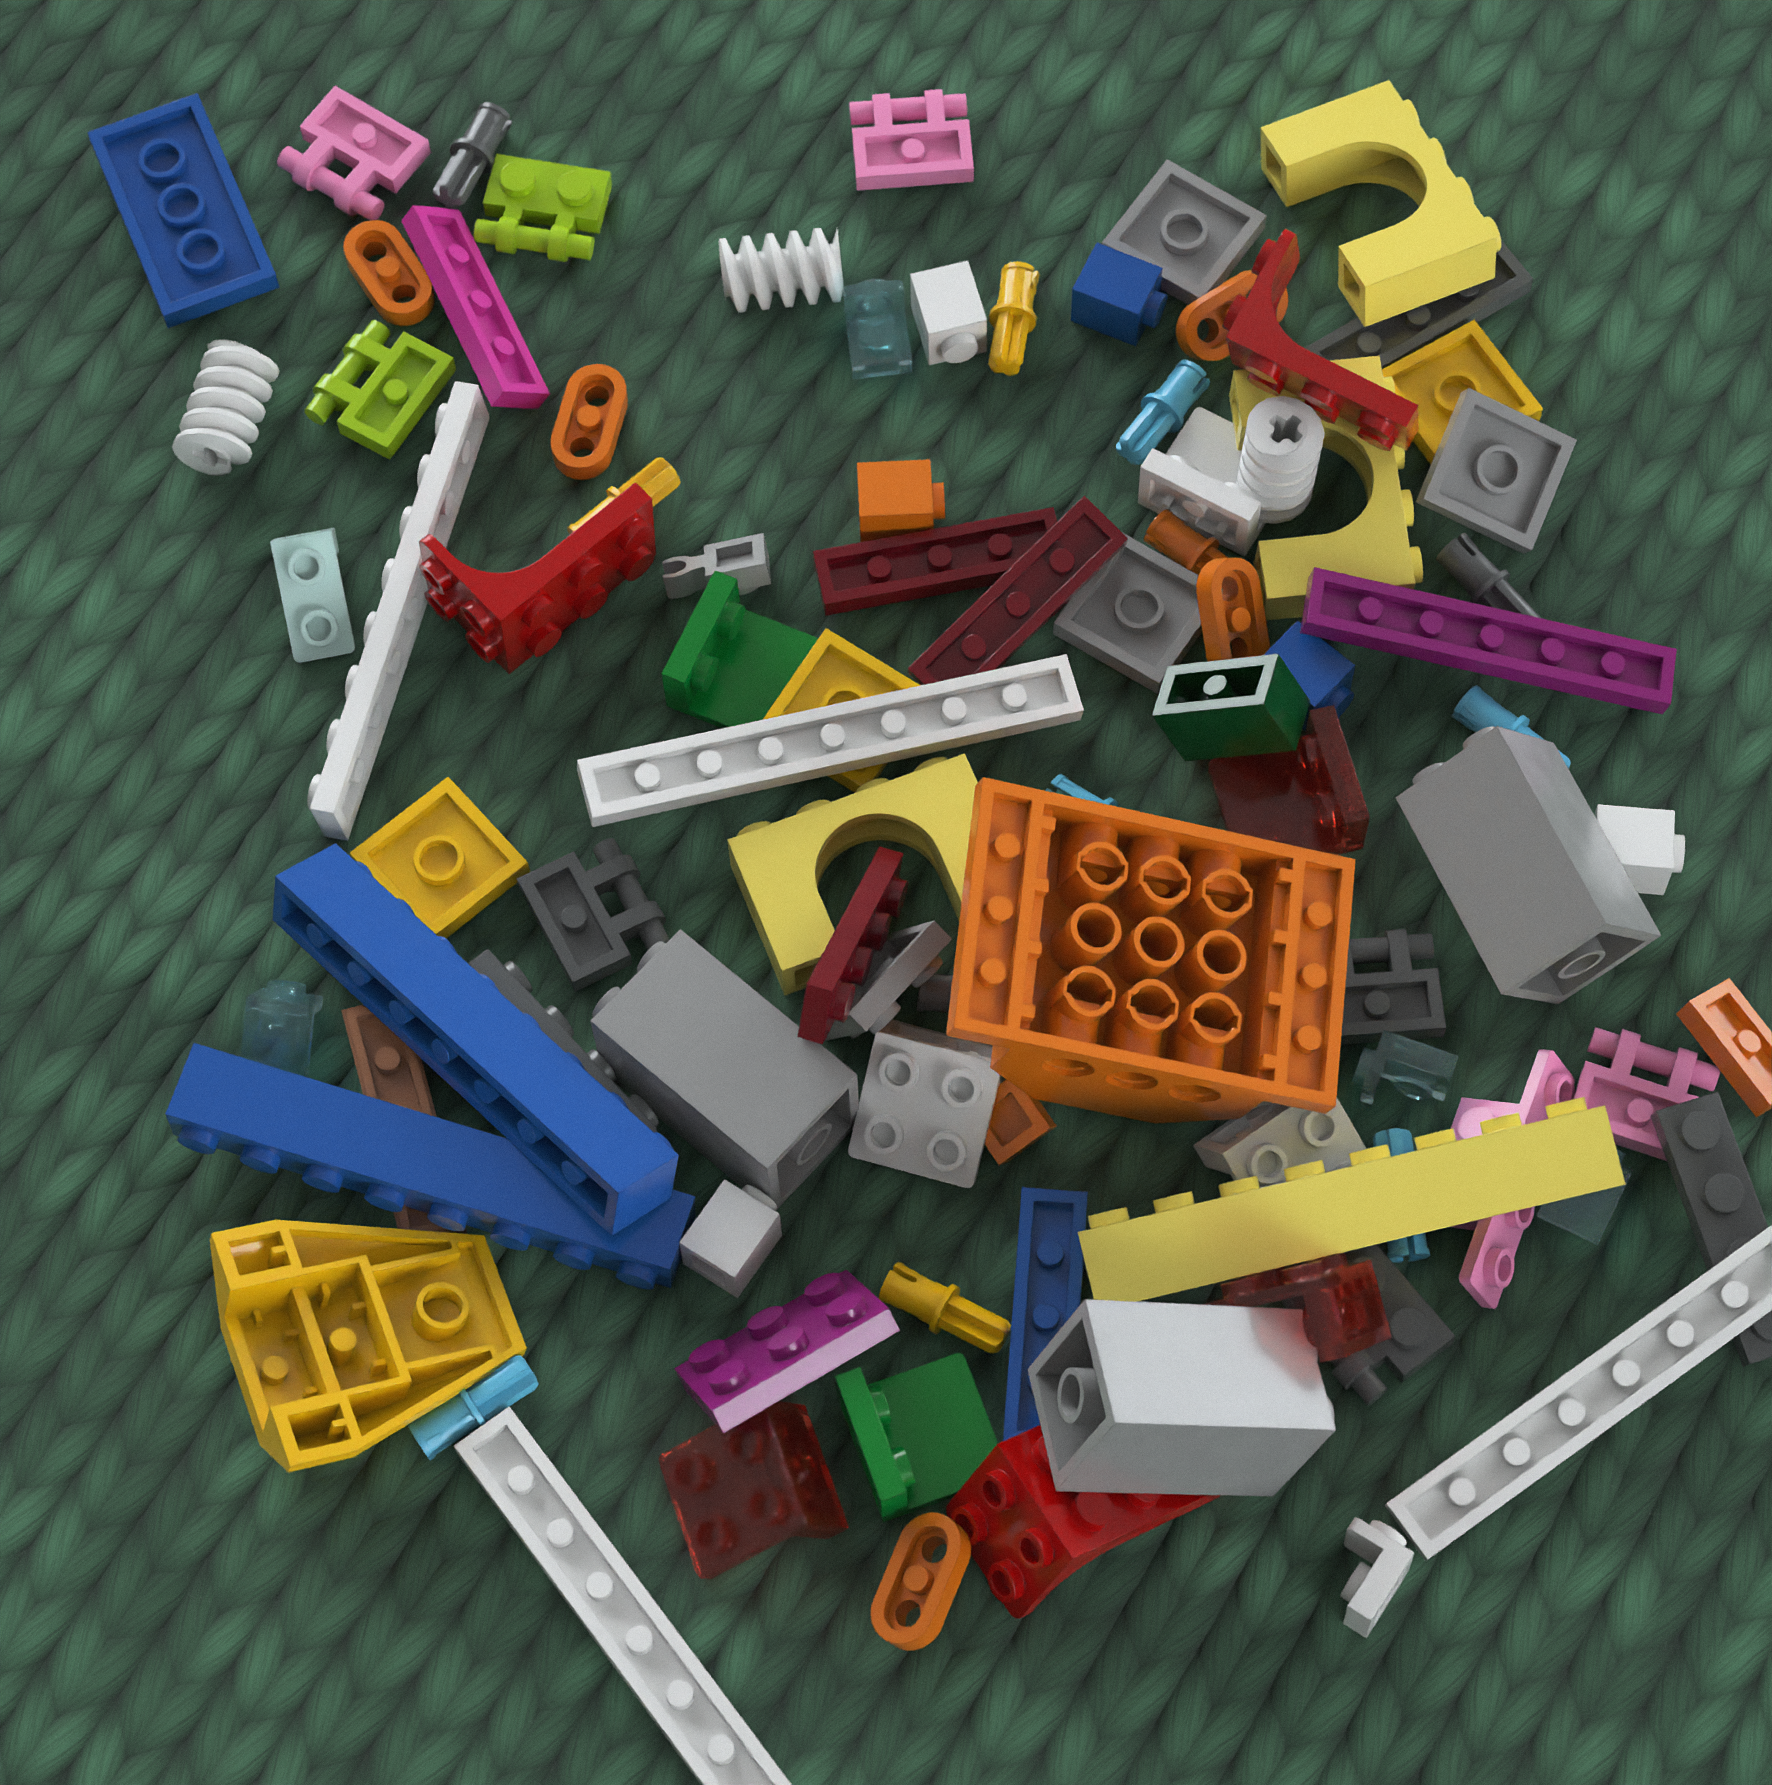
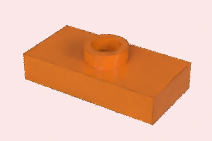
M1728 978L1690 1000L1676 1015L1757 1118L1772 1108V1032L1731 979Z

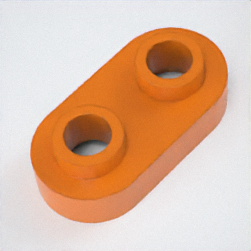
M369 220L353 227L347 234L343 246L347 265L380 316L387 322L398 326L414 325L424 320L434 307L435 295L433 286L424 267L400 232L390 223L381 220ZM373 255L385 256L376 262L368 261ZM403 297L414 298L406 303H397Z
M1252 270L1243 271L1183 309L1176 324V338L1185 354L1191 358L1206 361H1217L1230 355L1227 341H1225L1228 330L1222 328L1225 316L1238 294L1246 297L1247 293L1254 286L1258 275L1252 273ZM1287 289L1284 290L1277 308L1276 318L1278 323L1283 319L1288 308ZM1204 319L1208 323L1209 333L1202 341L1198 336L1197 328Z
M604 364L587 365L577 370L567 383L550 443L555 466L562 474L569 478L577 480L594 478L602 474L612 461L628 407L626 383L623 376L616 369ZM597 398L607 400L604 405L598 407L589 404ZM581 449L592 451L590 455L585 457L574 456V453Z
M1238 557L1216 558L1209 561L1200 571L1196 584L1207 661L1264 655L1270 649L1261 583L1256 569L1250 562Z
M935 1512L921 1514L905 1526L873 1599L871 1621L875 1631L881 1638L901 1650L913 1651L921 1649L938 1636L971 1556L969 1537L960 1525L946 1515ZM946 1544L947 1551L943 1559L932 1563L934 1550L939 1545ZM920 1607V1617L917 1622L912 1626L906 1627L907 1614L912 1609Z

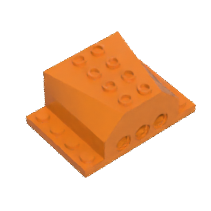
M983 777L975 786L946 1036L993 1045L990 1068L1024 1093L1037 1100L1155 1124L1240 1119L1263 1101L1326 1114L1336 1107L1356 859Z

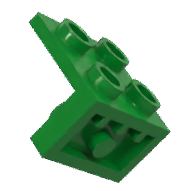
M715 570L661 673L666 706L720 728L763 720L818 638L746 610L745 606L740 604L738 579Z
M962 1353L944 1357L869 1385L866 1384L860 1367L835 1376L837 1401L882 1522L954 1497L998 1444L968 1363Z

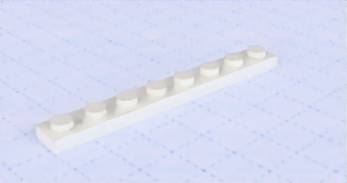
M455 381L448 403H442L437 411L435 419L436 439L430 455L425 454L420 461L417 474L419 489L413 506H407L403 511L400 521L401 542L395 559L390 558L385 564L382 574L383 594L377 612H370L366 619L363 633L365 647L359 665H353L348 672L345 684L346 703L340 720L335 719L330 725L326 741L328 756L322 774H316L310 783L307 799L308 808L325 837L347 841L349 839L428 603L424 595L428 590L426 579L419 569V565L422 563L419 541L430 533L445 548L447 547L490 418L479 386L476 384Z
M1067 654L583 758L577 760V772L591 825L596 827L1081 720L1084 709Z
M1772 1225L1386 1503L1385 1507L1422 1558L1426 1561L1769 1313L1772 1310Z
M510 1406L454 1445L458 1456L701 1785H791Z

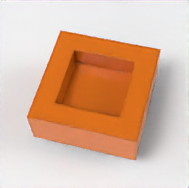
M1004 1080L999 1084L985 1146L998 1165L1006 1164L1057 1126L1039 1100L1024 1093L1008 1080Z

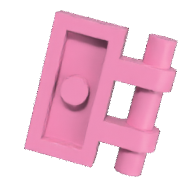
M334 86L300 125L303 140L312 145L304 154L290 146L285 147L278 157L277 165L292 174V180L295 184L307 191L317 189L334 199L335 207L350 216L360 214L368 220H377L384 210L385 203L369 193L372 188L378 183L396 194L430 155L431 151L428 139L339 87ZM335 159L353 169L346 178L328 169V166Z
M942 89L924 91V97L890 99V93L872 95V101L849 102L851 125L874 124L873 127L852 128L857 191L974 182L969 119L945 121V118L967 117L966 93L943 95ZM926 120V123L893 125V122Z
M1595 1027L1587 1052L1612 1059L1610 1068L1585 1061L1573 1099L1585 1097L1587 1109L1605 1105L1616 1145L1667 1161L1650 1116L1658 1110L1699 1098L1687 1093L1689 1084L1713 1092L1720 1075V1070L1716 1065L1697 1060V1052L1678 1047L1675 1053L1641 1042L1640 1034L1622 1029L1619 1035ZM1632 1066L1668 1077L1667 1085L1663 1086L1630 1075Z

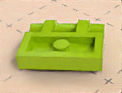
M496 154L483 206L485 216L498 217L500 219L499 222L477 219L474 227L475 242L495 245L496 251L515 254L517 249L547 253L548 260L567 262L569 257L591 260L594 250V237L576 234V230L600 233L612 188L611 172ZM529 222L552 227L551 230L524 226V224Z
M372 320L362 334L355 333L344 346L343 352L345 356L332 374H324L314 386L313 393L315 396L305 408L304 413L316 424L324 425L334 410H344L337 420L340 434L390 460L456 371L454 357L404 331L391 349L383 346L390 337L391 332L381 322ZM364 370H374L361 389L353 386Z

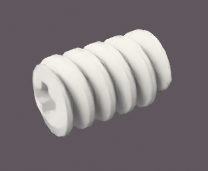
M814 228L809 246H804L796 230L790 231L785 249L780 248L773 233H767L762 251L758 252L750 236H742L738 254H733L726 238L719 239L725 300L726 297L730 296L738 313L746 311L750 294L755 295L762 310L770 309L773 293L778 291L785 307H793L797 289H802L809 305L817 304L820 289L823 286L826 287L833 302L841 301L844 286L837 228L833 244H828L821 228Z
M225 339L214 340L207 344L208 351L205 352L200 364L201 372L198 373L194 381V392L191 393L186 405L188 412L184 414L179 425L181 433L177 434L172 446L174 454L184 464L207 475L222 476L231 472V464L241 465L248 463L252 451L247 444L255 442L259 434L254 423L263 420L266 411L261 403L269 401L273 391L268 383L275 381L279 374L277 364L269 357L251 347Z
M1286 396L1267 398L1256 404L1248 415L1236 484L1246 489L1254 499L1261 502L1259 522L1278 524L1290 521L1303 513L1311 501L1323 445L1324 429L1321 419L1312 407L1299 399Z

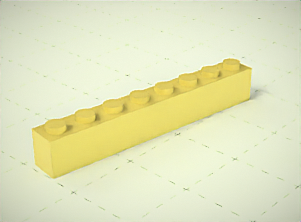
M1585 1097L1545 1106L1548 1117L1546 1120L1522 1125L1519 1113H1514L1479 1122L1483 1135L1456 1141L1454 1129L1452 1128L1415 1137L1417 1151L1391 1157L1388 1144L1349 1153L1352 1166L1325 1172L1323 1160L1283 1169L1286 1182L1260 1188L1258 1177L1252 1176L1218 1185L1221 1198L1195 1204L1191 1191L1154 1200L1153 1204L1156 1213L1129 1219L1127 1207L1087 1216L1090 1229L1078 1232V1237L1093 1299L1138 1302L1625 1185L1606 1107L1604 1105L1587 1109Z

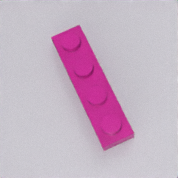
M413 205L401 221L491 407L538 409L548 398L550 392L460 210Z

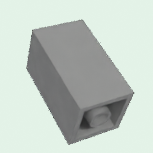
M1499 726L1486 727L1469 736L1463 743L1464 749L1447 762L1430 765L1417 773L1412 780L1414 785L1397 796L1396 800L1500 993L1508 996L1560 1004L1662 935L1555 744Z
M680 929L666 944L663 941H659L644 954L637 967L638 973L622 989L614 987L599 1000L593 1010V1019L590 1021L597 1052L604 1057L616 1075L615 1082L631 1095L636 1094L640 1096L659 1119L740 1187L743 1188L745 1185H750L759 1189L775 1202L778 1209L853 1129L859 1109L857 1074L821 1044L797 1037L799 1030L797 1024Z
M1085 1299L1028 1368L1056 1491L1274 1496L1336 1431L1334 1408L1325 1392L1317 1363V1347L1314 1340L1310 1337L1303 1309Z

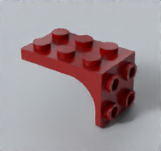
M1287 229L1283 230L1277 242L1268 238L1258 253L1252 268V273L1258 275L1248 297L1241 294L1236 296L1222 325V328L1228 330L1225 341L1228 344L1232 364L1249 371L1247 380L1267 393L1280 396L1282 390L1285 389L1305 399L1304 403L1312 407L1323 421L1334 424L1339 416L1360 427L1357 435L1379 449L1390 451L1394 444L1407 451L1419 430L1417 404L1303 348L1294 342L1281 328L1276 318L1277 308L1282 294L1300 260L1297 234Z
M636 482L633 483L538 561L512 572L492 573L471 568L456 559L429 533L419 541L422 557L419 569L426 579L428 590L424 593L425 598L432 609L443 620L448 622L454 618L467 631L465 634L467 642L483 661L489 663L494 659L510 674L532 655L540 657L550 651L559 641L562 631L579 617L587 619L594 615L604 605L608 594L623 581H634L649 569L656 555L652 498Z
M1041 1425L998 1443L948 1503L946 1514L947 1517L960 1525L967 1533L971 1544V1555L987 1578L994 1596L1004 1604L1011 1616L1019 1619L1030 1614L1056 1586L1091 1560L1136 1536L1211 1502L1221 1495L1056 1491Z

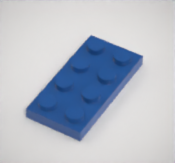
M198 93L87 132L167 328L280 288L275 271Z

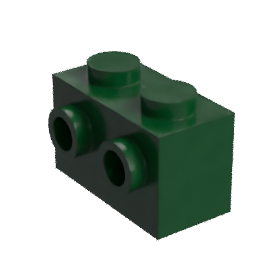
M1279 654L1167 666L1152 717L1184 761L1296 751L1310 699Z

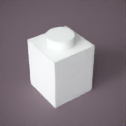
M964 261L910 274L911 309L928 364L933 365L942 362L960 363L971 359L976 354L987 352V318L969 262Z
M1598 804L1594 816L1636 891L1644 894L1664 895L1672 872L1681 873L1684 864L1685 836L1674 834L1675 811Z
M724 1179L679 1242L683 1264L738 1298L782 1236L780 1214L776 1212L777 1205L765 1193L753 1186L745 1185L741 1190Z

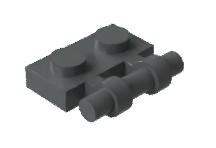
M607 838L595 845L593 852L600 865L586 872L573 851L517 878L519 889L575 992L632 965L631 954L624 943L625 941L632 938H641L648 951L657 942L663 941L666 944L670 940L663 927L666 918L656 901L648 900L638 882L641 872L631 855H623L614 838ZM606 892H616L625 911L610 918L599 896Z
M1406 929L1385 930L1384 937L1349 939L1341 1045L1444 1037L1446 1022L1438 968L1412 970L1411 960L1433 959L1434 944L1431 933L1407 935ZM1386 962L1389 968V972L1354 974L1353 965Z
M1377 1244L1348 1251L1318 1273L1316 1283L1329 1297L1325 1302L1316 1304L1302 1286L1296 1288L1282 1301L1286 1309H1303L1310 1337L1335 1366L1332 1372L1333 1376L1345 1390L1352 1387L1367 1406L1376 1402L1388 1390L1374 1373L1375 1369L1385 1363L1402 1383L1450 1347L1455 1339L1452 1331ZM1346 1317L1368 1344L1363 1348L1355 1350L1335 1325Z

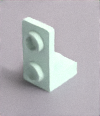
M335 528L273 539L270 544L294 660L301 663L352 653L355 649V643L337 558L339 548Z

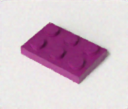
M844 1270L839 1274L829 1273L816 1278L807 1285L804 1294L782 1307L772 1306L757 1312L748 1320L747 1327L724 1340H711L700 1345L691 1352L688 1361L677 1366L674 1370L685 1391L716 1426L725 1433L900 1330L890 1309L848 1270Z

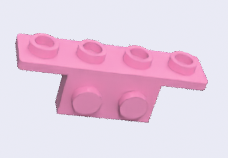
M1540 1049L1535 1058L1520 1104L1461 1098L1451 1129H1454L1456 1141L1483 1135L1479 1122L1505 1115L1519 1113L1522 1125L1548 1119L1545 1106L1574 1098L1575 1080L1573 1075L1553 1050ZM1535 1206L1450 1226L1452 1228L1474 1231L1459 1274V1282L1481 1307L1496 1309L1503 1288H1506L1511 1282L1514 1273V1256L1524 1229L1532 1222Z

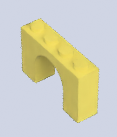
M1389 80L1261 127V169L1286 207L1337 188L1357 183H1378L1391 186L1406 193L1418 204L1419 208L1404 221L1339 246L1338 287L1364 327L1495 278L1496 252L1501 249V237L1495 222L1489 216H1482L1474 204L1472 192L1463 177H1455L1447 165L1445 153L1436 138L1429 139L1420 126L1419 117L1412 102L1408 99L1402 100Z
M1380 355L1330 360L1396 394L1393 378L1391 376L1383 377ZM1245 369L1234 370L1229 393L1237 450H1242L1248 415L1255 405L1267 398L1278 397L1251 384L1247 380L1250 372ZM1285 389L1280 394V396L1299 399L1302 402L1305 401V399ZM1339 416L1334 424L1321 420L1324 429L1322 447L1336 452L1355 468L1365 487L1367 505L1353 522L1337 531L1321 535L1258 542L1254 568L1258 573L1261 583L1266 620L1303 617L1308 578L1314 567L1409 589H1414L1415 584L1422 583L1423 563L1419 546L1410 547L1407 526H1413L1414 524L1412 494L1410 489L1401 490L1398 470L1405 467L1404 449L1393 444L1390 451H1385L1369 444L1357 435L1360 427Z
M965 753L950 759L946 757L929 759L916 767L912 773L890 781L886 778L871 780L860 786L854 794L832 802L824 799L813 801L800 808L796 815L774 823L760 821L750 824L739 831L736 837L727 839L730 866L784 995L806 988L809 978L835 931L818 892V886L828 865L840 853L854 845L874 840H887L905 844L920 852L936 869L958 920L960 919L975 786L978 783Z

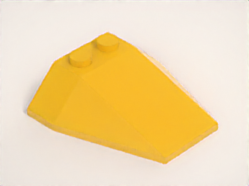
M276 1219L211 1233L210 1247L221 1331L259 1445L288 1473L357 1456L458 1395L464 1388L466 1390L488 1377L513 1356L525 1354L527 1347L484 1235Z

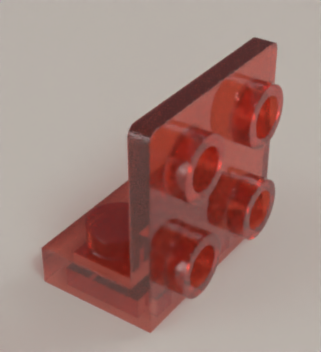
M1334 705L1309 711L1306 733L1300 736L1296 751L1216 758L1209 762V775L1227 831L1334 855L1363 849L1370 815Z
M1345 1252L1307 1261L1306 1264L1287 1269L1280 1267L1247 1275L1245 1278L1221 1284L1223 1297L1202 1304L1254 1307L1303 1295L1306 1305L1302 1314L1303 1328L1309 1343L1317 1348L1320 1363L1347 1357L1392 1338L1372 1260L1368 1259L1348 1264Z
M778 1401L725 1433L715 1424L659 1456V1464L697 1576L700 1579H713L791 1536L830 1539L849 1529L806 1405Z

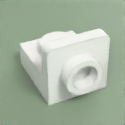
M1354 1517L1347 1528L1344 1546L1372 1563L1373 1566L1370 1567L1361 1561L1345 1585L1340 1597L1349 1602L1343 1624L1367 1638L1409 1572L1414 1552L1405 1547L1407 1544L1405 1538L1389 1525L1377 1520H1372L1370 1524H1367L1363 1520Z

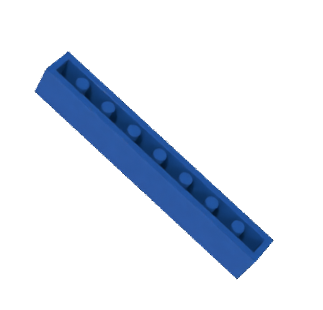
M335 843L275 876L273 921L611 1236L671 1198L678 1154L673 1150L669 1141L660 1133L649 1129L629 1110L619 1095L605 1089L585 1070L575 1055L561 1049L541 1030L539 1024L531 1015L522 1013L499 992L494 982L488 976L479 974L457 954L453 945L446 938L437 936L415 916L411 907L404 900L395 898L373 877L365 864L355 861Z
M197 1043L192 1045L166 1111V1117L173 1135L178 1136L177 1141L193 1151L203 1154H214L217 1148L240 1155L239 1160L243 1164L264 1173L274 1174L277 1173L278 1168L302 1174V1180L305 1183L322 1191L338 1193L341 1187L365 1194L364 1199L370 1204L387 1211L401 1212L405 1205L406 1207L428 1213L427 1219L445 1229L464 1231L466 1225L490 1232V1238L504 1247L520 1251L527 1250L529 1245L554 1252L553 1258L566 1266L580 1270H589L591 1265L594 1264L616 1271V1277L620 1281L641 1289H653L655 1284L668 1288L672 1287L682 1257L679 1242L695 1219V1196L672 1190V1196L669 1200L611 1236L507 1138Z

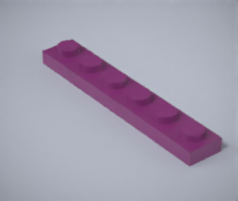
M1316 567L1313 568L1308 578L1300 630L1302 634L1662 715L1671 705L1677 651L1675 648Z

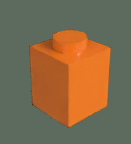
M930 459L857 463L860 542L934 529L933 520L945 519L944 482L932 483Z

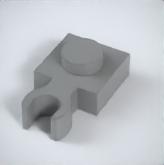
M764 533L704 545V555L695 557L677 556L662 562L665 572L663 581L668 598L670 599L686 597L698 590L705 589L715 570L738 579L739 595L748 594L759 586L771 584L769 553Z

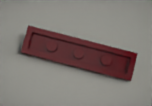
M1084 495L908 667V673L920 685H926L1000 669L1127 544L1128 538Z
M1054 507L813 551V561L825 616L993 585L1057 522Z
M879 846L807 982L797 1037L823 1044L835 1020L845 1023L853 1003L856 985L864 986L871 968L874 950L881 952L890 928L891 916L898 918L902 911L908 890V881L899 878L904 853Z

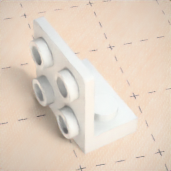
M1202 407L1194 409L1166 454L1152 448L1140 466L1139 504L1158 514L1165 509L1170 510L1197 533L1199 532L1206 538L1215 537L1220 545L1244 557L1266 524L1259 522L1261 502L1254 499L1246 489L1236 484L1242 450H1237L1233 423Z
M891 1020L884 1028L875 1033L859 1101V1109L856 1114L849 1144V1155L853 1158L964 1188L972 1187L976 1182L999 1084L1006 1080L990 1068L992 1046L946 1036L945 1033Z
M1337 1097L1336 1107L1326 1114L1263 1101L1242 1118L1230 1119L1193 1145L1205 1167L1230 1174L1234 1181L1257 1176L1260 1188L1286 1182L1283 1169L1323 1160L1325 1172L1350 1167L1352 1165L1349 1153L1367 1149Z

